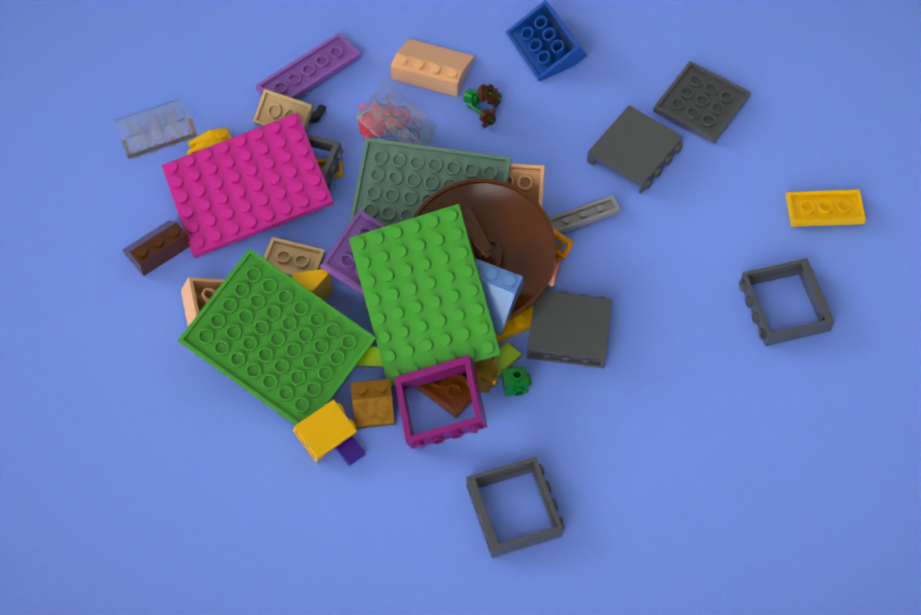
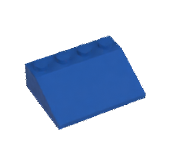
M547 0L506 31V34L539 81L574 67L587 56Z

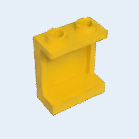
M334 399L293 428V432L316 463L328 452L350 437H354L357 433L354 421L345 416L343 406L340 403H336Z

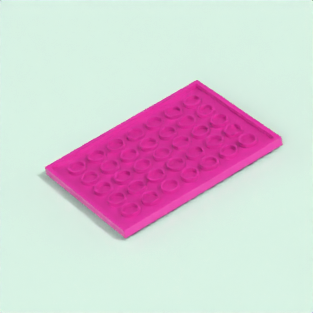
M298 113L162 165L183 229L187 233L188 243L194 258L334 205Z

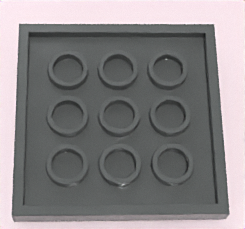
M689 61L656 103L653 112L715 144L749 99L751 92Z

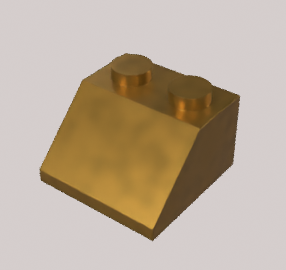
M390 379L351 383L354 423L357 429L395 425Z

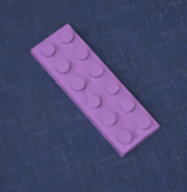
M337 33L258 83L256 90L261 95L264 89L297 99L361 58V53L346 38Z

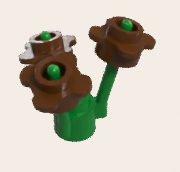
M481 84L478 90L467 89L463 96L464 102L468 103L467 107L480 114L483 128L493 125L496 121L495 109L502 100V95L498 92V88L494 89L492 84L488 86ZM487 100V103L493 105L494 109L491 111L489 109L481 111L475 105Z

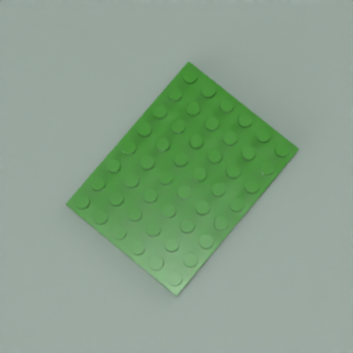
M460 204L349 238L386 379H390L391 388L396 386L394 377L469 355L474 363L502 355Z
M249 248L177 341L293 425H297L331 401L374 343L376 337Z

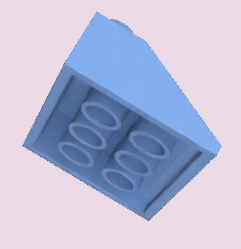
M475 258L495 332L498 335H502L524 286L523 276Z

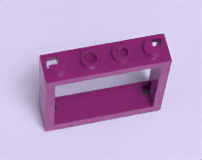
M469 355L394 377L406 444L412 449L418 447L422 449L425 445L432 443L440 444L445 439H457L462 437L463 434L470 432L478 433V430L488 427L475 363ZM466 372L475 417L414 435L406 389Z

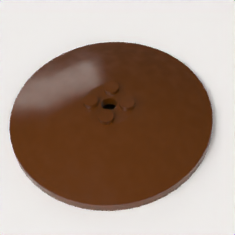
M493 179L460 181L433 194L421 205L413 218L456 204H460L462 211L471 206L493 246L491 250L493 254L484 262L523 276L524 286L508 320L528 310L546 290L556 263L555 234L547 214L539 203L520 188Z

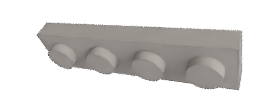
M611 195L549 217L552 227L563 234L619 214L621 208L614 196Z

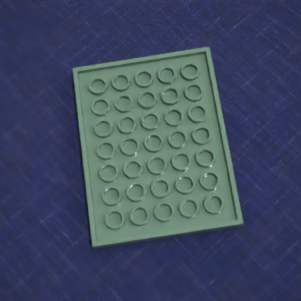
M366 137L349 223L359 209L385 226L411 219L421 205L433 194L460 181L493 179L508 183L512 158Z

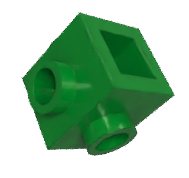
M513 366L509 369H502V384L505 396H521L524 393H528V387L532 385L531 375L526 372L525 366Z

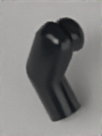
M320 104L312 112L309 123L318 122L326 111L324 105Z

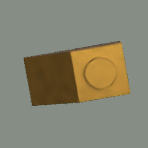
M493 358L475 363L480 391L487 394L491 387L495 388L499 379L496 376L498 367Z

